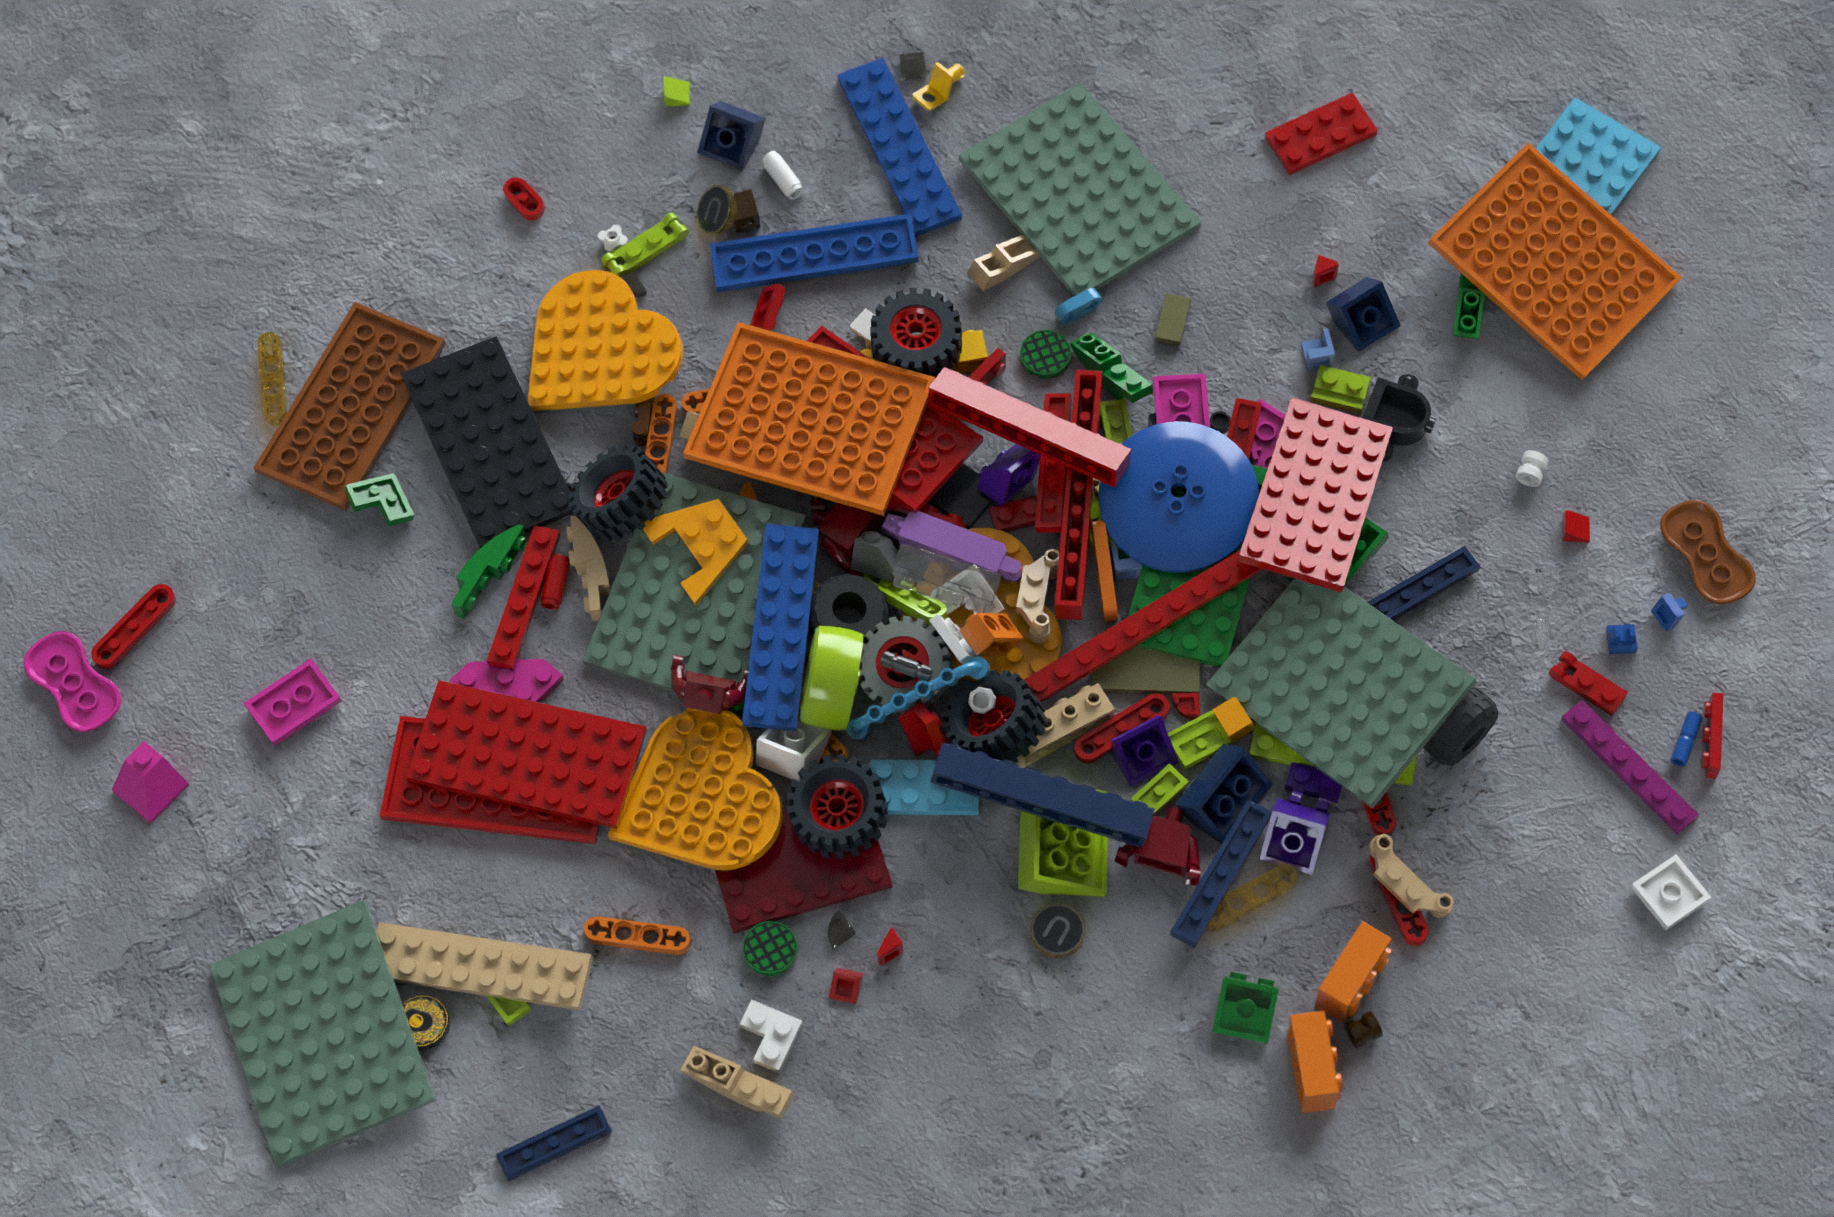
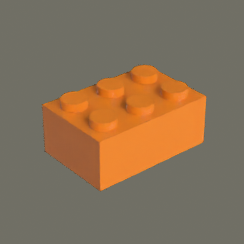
M1362 921L1320 985L1315 1007L1325 1011L1326 1014L1343 1024L1348 1016L1353 1019L1361 1006L1360 1002L1363 994L1368 996L1375 984L1374 980L1378 972L1382 974L1390 961L1389 956L1392 953V949L1389 946L1392 938Z
M1325 1011L1290 1015L1287 1037L1301 1114L1335 1109L1337 1100L1341 1099L1340 1091H1343L1341 1074H1336L1335 1064L1338 1063L1337 1050L1335 1046L1331 1047L1330 1037L1333 1036L1332 1023L1330 1019L1326 1020Z

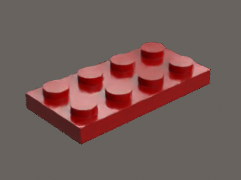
M1352 92L1265 132L1264 138L1290 176L1376 136L1378 129Z

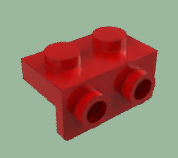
M921 702L898 716L910 747L916 756L931 749L936 757H938L942 743L949 744L944 732H940L939 727L942 726L939 717L935 712L930 713Z

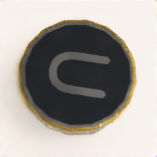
M713 185L702 194L698 202L696 215L700 230L705 234L720 236L724 230L728 231L736 218L737 202L734 201L733 196L735 195L731 189L722 185Z
M1062 903L1048 904L1040 908L1033 916L1030 925L1031 939L1035 948L1043 955L1052 958H1062V956H1070L1076 953L1082 946L1086 933L1085 922L1080 913L1072 906Z

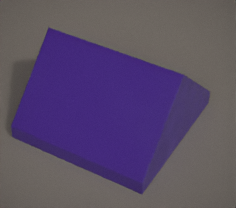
M1160 715L1113 738L1111 741V755L1131 787L1158 774L1169 763L1172 766L1179 763Z

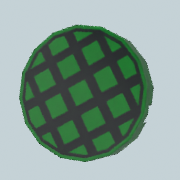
M1035 331L1028 335L1021 344V365L1032 376L1034 374L1041 379L1055 378L1065 372L1071 361L1070 344L1063 335L1056 331Z
M765 921L756 924L747 932L743 940L742 952L746 964L752 971L766 976H776L783 974L792 967L797 956L798 944L794 933L788 926L775 921Z

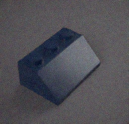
M1223 744L1175 805L1184 812V816L1190 823L1222 844L1247 800L1258 804L1273 784L1243 747Z

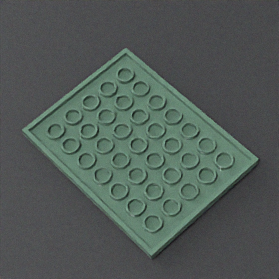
M1081 82L959 154L961 164L1020 234L1026 237V241L1031 247L1038 251L1041 259L1073 297L1090 288H1095L1097 291L1201 227V220Z
M663 473L668 483V488L664 489L667 492V496L665 499L660 500L663 503L661 510L656 509L653 512L656 516L719 499L749 543L700 603L695 606L682 588L681 582L702 568L676 531L655 545H652L643 530L635 529L583 662L585 665L673 692L671 688L672 670L670 668L673 655L685 656L682 664L685 665L684 676L686 671L735 680L737 685L743 678L744 669L749 670L766 524L804 527L807 521L806 515Z
M1294 579L1206 685L1225 701L1232 697H1237L1252 721L1362 802L1373 808L1477 681L1469 673L1346 587H1343L1341 593Z
M365 900L210 964L277 1167L284 1166L436 1101Z

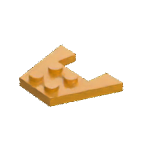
M719 499L656 516L652 521L648 519L644 522L646 527L642 529L652 545H655L676 531L700 565L701 570L681 582L682 588L695 606L700 603L749 543Z

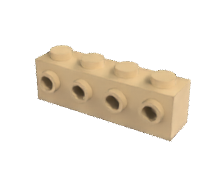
M1099 683L1093 686H1084L1076 695L1069 699L1062 698L1058 700L1052 708L1044 712L1046 716V723L1042 724L1045 728L1044 734L1036 736L1040 742L1036 747L1030 745L1028 750L1031 753L1024 757L1021 754L1017 757L1019 761L1017 765L1024 768L1075 741L1083 734L1114 716L1115 708Z

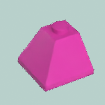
M143 741L125 759L112 791L151 824L189 784L161 754Z

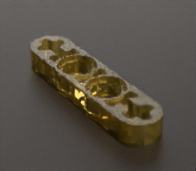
M266 332L257 341L262 411L269 424L278 426L288 412L283 346L276 333ZM268 342H273V354H269L268 349L266 347L268 346ZM269 363H277L279 365L274 372L265 371V367ZM272 385L280 386V391L274 395L268 394L267 389ZM272 403H276L278 407L277 416H272Z
M1281 864L1227 893L1214 915L1222 912L1223 904L1226 911L1219 915L1218 922L1211 919L1206 929L1210 931L1220 930L1291 891L1297 884L1298 873L1296 869L1289 864ZM1280 873H1283L1285 876L1290 874L1289 883L1282 880L1276 884L1277 890H1275L1273 883L1280 879ZM1257 885H1265L1269 889V894L1265 897H1258L1253 889ZM1233 898H1241L1246 905L1242 910H1235L1230 906V901Z

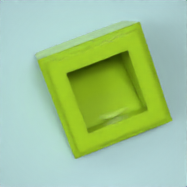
M664 76L665 107L690 105V82Z

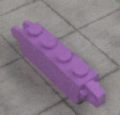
M920 511L916 514L909 512L906 518L888 514L883 523V532L897 539L899 547L907 553H918L926 556L929 561L947 564L953 570L960 573L976 564L987 582L994 581L996 584L998 582L997 579L1017 583L1022 578V564H1020V561L1018 562L1014 558L1008 557L1005 544Z

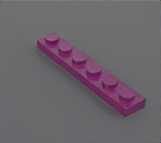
M1583 700L1562 716L1561 721L1677 835L1698 818L1699 814Z

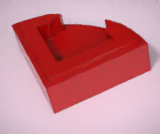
M1199 692L1172 693V703L1178 713L1190 720L1200 717Z

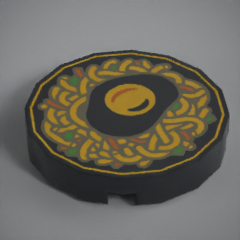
M418 994L406 999L402 1003L418 1050L436 1047L445 1039L450 1030V1016L446 1006L438 998L431 995Z

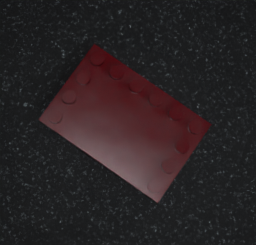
M836 806L832 812L840 813L845 807ZM787 807L782 808L783 819L780 832L773 845L763 856L741 868L715 870L733 934L751 929L756 924L765 921L776 922L893 888L879 840L876 841L874 838H871L872 847L867 851L863 846L857 848L859 855L852 857L849 851L844 852L845 859H837L835 853L832 852L830 859L824 858L820 850L815 854L809 850L807 844L804 846L792 825Z

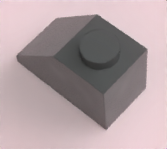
M865 531L854 541L851 562L852 570L900 584L910 574V570L901 568L909 569L889 538L883 537L875 531Z

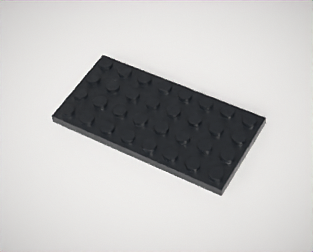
M497 336L400 373L479 549L494 537L516 525L524 526L525 533L532 531L535 525L542 527L574 514L569 507V503H571L568 499L569 488Z

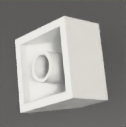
M799 716L797 731L767 729L757 739L756 765L792 780L800 781L798 772L802 768L807 772L811 770L809 762L815 759L819 764L831 735V730L804 724Z

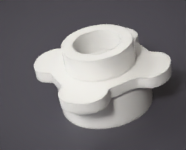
M613 225L611 229L600 231L598 234V239L603 241L604 249L608 252H614L628 242L627 237L623 236L619 225Z

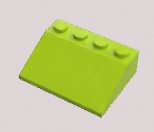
M1095 789L1096 791H1099V792H1102V793H1109V792H1106V791H1102V790H1097V789ZM1020 812L1018 889L1051 895L1098 897L1107 895V837L1027 812Z

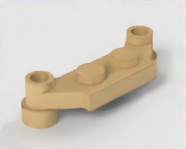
M1056 549L1047 550L1044 556L1031 565H1024L1015 613L1021 614L1029 625L1028 636L1035 643H1044L1050 637V619L1043 612L1048 580L1057 578L1059 551Z
M1382 834L1374 837L1368 846L1369 853L1375 858L1376 871L1373 875L1412 914L1419 910L1428 911L1436 918L1446 917L1453 907L1452 896L1447 893H1434L1393 853V840L1389 835ZM1379 842H1383L1386 848L1381 847ZM1440 901H1443L1446 904V907H1443L1440 904Z

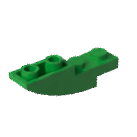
M1462 273L1459 279L1452 336L1478 340L1485 294Z
M1092 332L1070 342L1072 350L1087 370L1102 371V387L1118 401L1126 398L1131 403H1134L1154 393L1152 383L1122 362L1121 353Z
M516 525L494 537L480 548L464 565L456 576L460 590L451 603L455 615L464 619L468 612H472L475 609L478 596L482 590L485 591L488 588L491 576L501 580L505 573H509L516 554L522 552L527 543L524 526Z

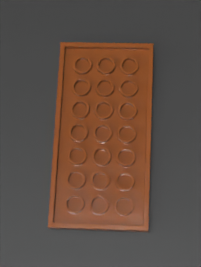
M354 302L255 464V473L347 511L350 502L344 492L345 485L364 481L412 402L400 373L436 360L446 345L445 339Z

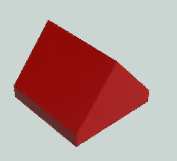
M1318 254L1313 276V286L1317 287L1335 279L1338 273V262Z

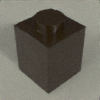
M752 190L728 195L729 211L736 234L741 232L747 233L760 228L759 212Z

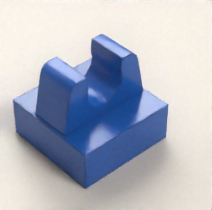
M1668 593L1658 600L1651 612L1667 632L1676 627L1685 615L1683 609H1686L1688 605L1682 597L1674 599Z
M1634 624L1607 625L1606 635L1609 654L1637 652L1638 647Z

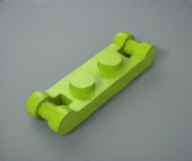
M671 212L661 222L613 253L605 254L601 258L600 263L605 269H609L610 273L623 279L686 238L689 230L684 224L681 225L677 215ZM672 229L673 233L668 235L666 231ZM620 261L624 262L623 265H618L617 263Z

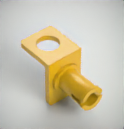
M935 63L929 84L915 92L912 98L927 111H931L949 99L952 84L964 78L965 71L963 67L956 63L949 69H946L940 63ZM925 94L932 95L935 101L927 102L922 96Z

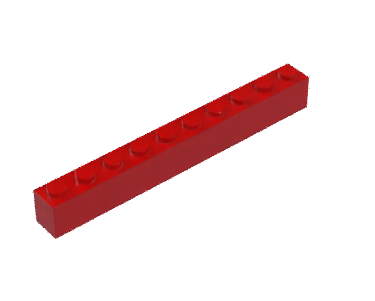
M1076 370L1071 422L1093 433H1099L1102 371ZM1067 467L1055 595V619L1082 620L1094 478Z

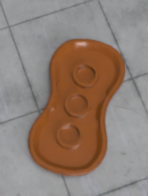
M1689 500L1671 507L1663 514L1660 521L1661 533L1668 544L1680 552L1689 563L1694 585L1702 597L1711 603L1727 604L1745 597L1752 591L1756 583L1755 571L1750 562L1728 543L1724 535L1721 518L1711 505L1700 500Z

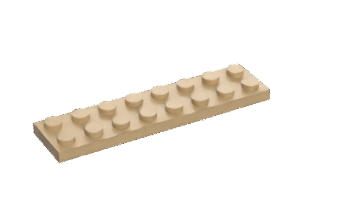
M378 923L377 933L394 982L483 996L489 995L496 998L501 997L509 1000H519L581 1011L593 961L591 954Z

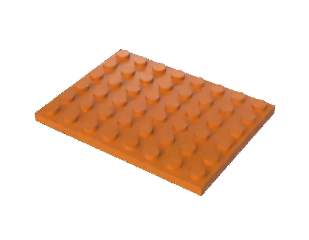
M1529 142L1428 241L1432 248L1582 381L1682 279L1677 272Z
M738 322L684 449L683 456L684 459L884 516L928 403L929 386L935 380V377Z

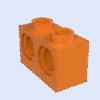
M974 613L966 620L967 624L960 630L977 656H1006L1023 639L1007 614Z

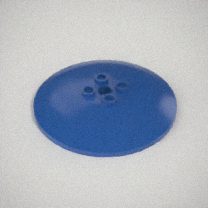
M1177 421L1147 427L1130 436L1122 443L1125 447L1131 449L1129 468L1115 488L1100 481L1098 497L1100 514L1106 525V530L1114 543L1126 555L1136 562L1155 570L1185 573L1211 567L1229 557L1241 546L1259 497L1256 475L1251 463L1243 451L1231 439L1210 427L1197 423ZM1175 487H1182L1186 490V494L1183 497L1177 498L1172 495L1171 491Z

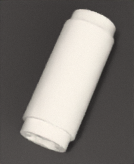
M771 151L763 157V167L784 195L790 200L799 197L804 191L802 183L780 154H777L776 151Z

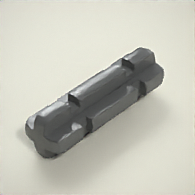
M885 651L881 657L880 663L886 668L891 669L893 667L897 672L914 678L918 676V679L927 682L932 677L933 669L930 666L924 664L920 666L916 661L902 656L896 657L895 654Z

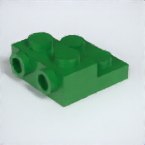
M1230 972V977H1223L1212 1032L1268 1044L1279 987L1274 986L1275 981L1258 977L1256 983L1247 981V975Z

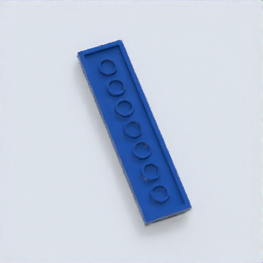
M884 58L837 74L838 82L903 213L911 214L915 237L961 220L962 213Z
M911 214L710 243L717 292L919 262Z
M766 524L742 726L797 731L819 529Z

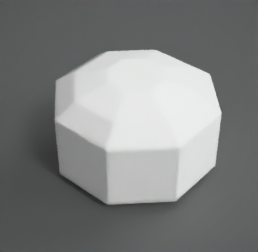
M978 687L970 692L968 703L974 712L986 714L994 709L996 696L991 689Z

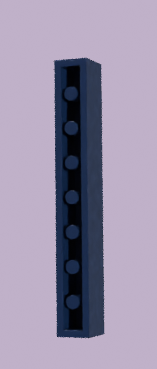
M942 743L930 783L1139 848L1143 847L1147 839L1155 810L1148 807L1144 802H1131L1122 799L1120 795L1115 793L1096 791L1090 785H1077L1070 783L1064 777L1044 775L1038 769H1025L1016 766L1014 762L1009 760L999 761L990 758L989 755L983 752L964 750L960 745L954 743Z

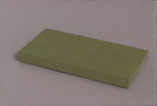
M1135 646L1092 672L1091 686L1099 683L1104 693H1157L1172 695V693L1199 692L1200 662Z

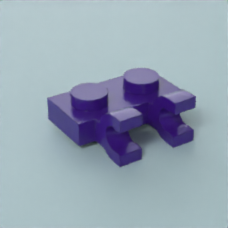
M1291 762L1284 790L1292 791L1289 802L1299 805L1303 795L1319 798L1316 810L1327 812L1330 801L1338 803L1342 786L1316 767Z

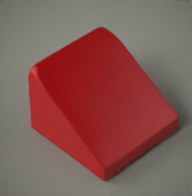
M1565 510L1562 517V541L1589 543L1590 517Z
M892 927L889 929L877 952V961L880 966L903 953V942Z
M836 968L833 972L829 999L856 1004L863 973Z

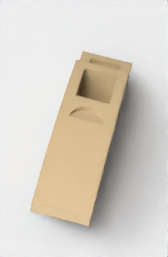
M570 516L571 526L567 527L568 542H573V550H569L570 566H575L577 575L582 576L583 589L588 588V596L584 597L585 612H590L592 622L599 621L602 613L601 596H609L611 591L604 559L595 539L586 526L576 516Z
M693 1046L680 1069L684 1074L715 1092L756 1112L761 1113L763 1111L780 1119L783 1118L795 1096L792 1090L745 1071L741 1065L696 1046Z

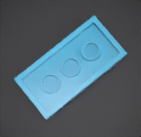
M870 760L871 771L878 777L885 795L888 814L979 815V798L930 783L936 760Z

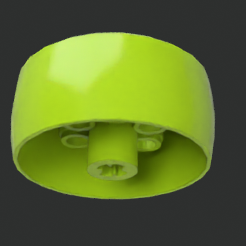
M818 626L815 629L799 718L802 723L829 730L847 729L860 676L859 667L863 646L862 633L834 626Z

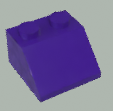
M1018 444L1013 445L1007 451L1003 450L991 465L986 464L981 469L978 489L997 504L1003 506L1034 479L1041 455Z
M1277 798L1271 813L1259 859L1313 875L1330 813Z

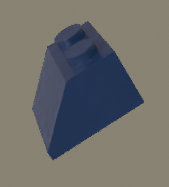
M723 101L710 105L697 153L743 170L760 141L766 118Z
M1366 277L1326 302L1335 325L1359 352L1401 326L1383 282L1380 280Z

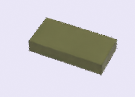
M1166 293L1155 336L1156 342L1176 346L1181 345L1191 298Z

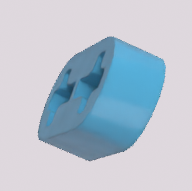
M1090 288L1061 303L1054 313L1061 324L1067 325L1097 309L1103 299L1095 288Z

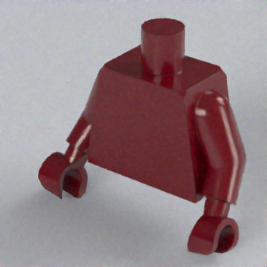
M835 503L829 513L817 510L813 517V523L820 526L819 534L822 539V547L844 571L847 570L850 575L863 577L865 573L851 569L854 541L865 531L878 530L881 525L880 520L885 522L888 514L885 511L883 516L841 503ZM890 512V513H889V514H892V515L900 516V515H899L898 513H896V512Z
M673 655L670 668L672 670L671 688L681 698L683 707L721 714L731 707L741 704L746 695L748 669H744L743 678L737 685L735 680L686 671L684 676L685 665L682 664L685 656Z
M1170 807L1165 819L1157 816L1152 818L1147 839L1142 848L1125 843L1123 847H1119L1114 861L1121 866L1127 867L1128 857L1134 855V863L1181 877H1185L1187 871L1186 885L1197 886L1200 881L1201 869L1198 841L1193 835H1190L1191 827L1181 823L1184 812L1178 808Z

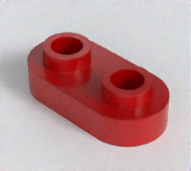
M513 177L505 182L503 192L506 200L524 219L533 221L539 219L544 214L545 207L542 198L524 179Z

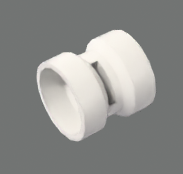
M1525 451L1521 459L1522 466L1518 468L1515 477L1524 485L1537 487L1541 484L1543 478L1542 471L1546 470L1549 460L1540 452Z

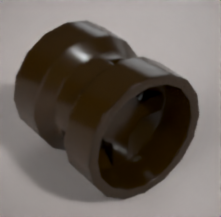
M1371 1011L1362 1014L1361 1019L1357 1021L1350 1020L1344 1023L1347 1036L1357 1049L1364 1046L1366 1041L1370 1039L1376 1040L1383 1036L1381 1026Z

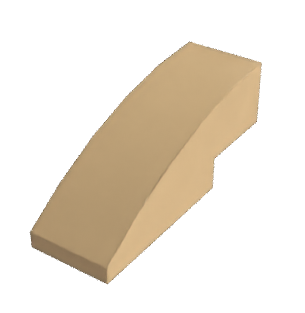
M1021 235L995 245L992 253L974 259L967 274L984 291L1010 278L1040 256L1038 251L1033 249L1026 241V237Z

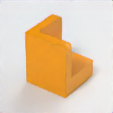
M1232 697L1212 710L1216 719L1231 739L1232 744L1254 731L1255 727L1237 697Z

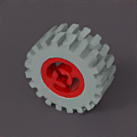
M903 616V621H898L896 617L889 618L890 624L884 626L882 621L876 624L877 633L873 634L870 630L866 633L865 637L869 642L867 644L863 643L859 680L863 690L874 704L876 703L881 707L891 702V698L895 693L906 694L914 690L915 685L921 681L917 678L918 676L908 682L892 680L891 677L893 675L903 680H907L905 674L895 671L893 667L889 669L881 665V657L885 651L894 653L902 648L916 650L917 654L915 655L905 650L901 651L903 657L918 662L920 666L924 664L933 669L930 681L938 678L941 670L944 668L955 669L948 645L935 627L931 624L928 626L922 619L917 618V621H913L911 616ZM947 685L936 690L931 698H921L911 703L908 709L920 702L925 707L931 704L934 707L940 704L938 698L941 695L946 697L949 692ZM897 710L892 715L899 716L900 713L905 711Z

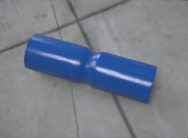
M1688 712L1680 737L1670 759L1677 766L1684 767L1687 764L1693 748V741L1696 739L1703 720L1702 715L1699 713Z

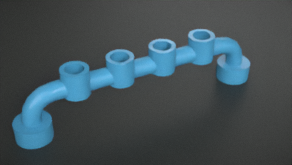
M973 657L968 663L953 670L944 668L941 670L938 678L930 682L921 680L915 685L914 690L906 694L895 693L891 698V702L881 707L878 705L870 706L867 714L860 718L852 719L848 723L847 733L854 740H865L870 734V724L873 722L882 723L887 715L897 710L905 711L910 707L911 703L921 698H931L936 690L946 685H956L958 680L969 674L974 679L982 680L989 675L990 665L982 657Z

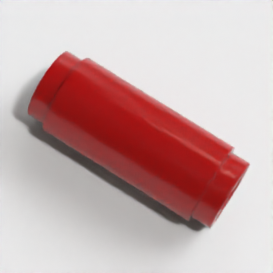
M554 554L549 560L541 595V606L543 608L558 610L562 604L570 568V560L567 556Z

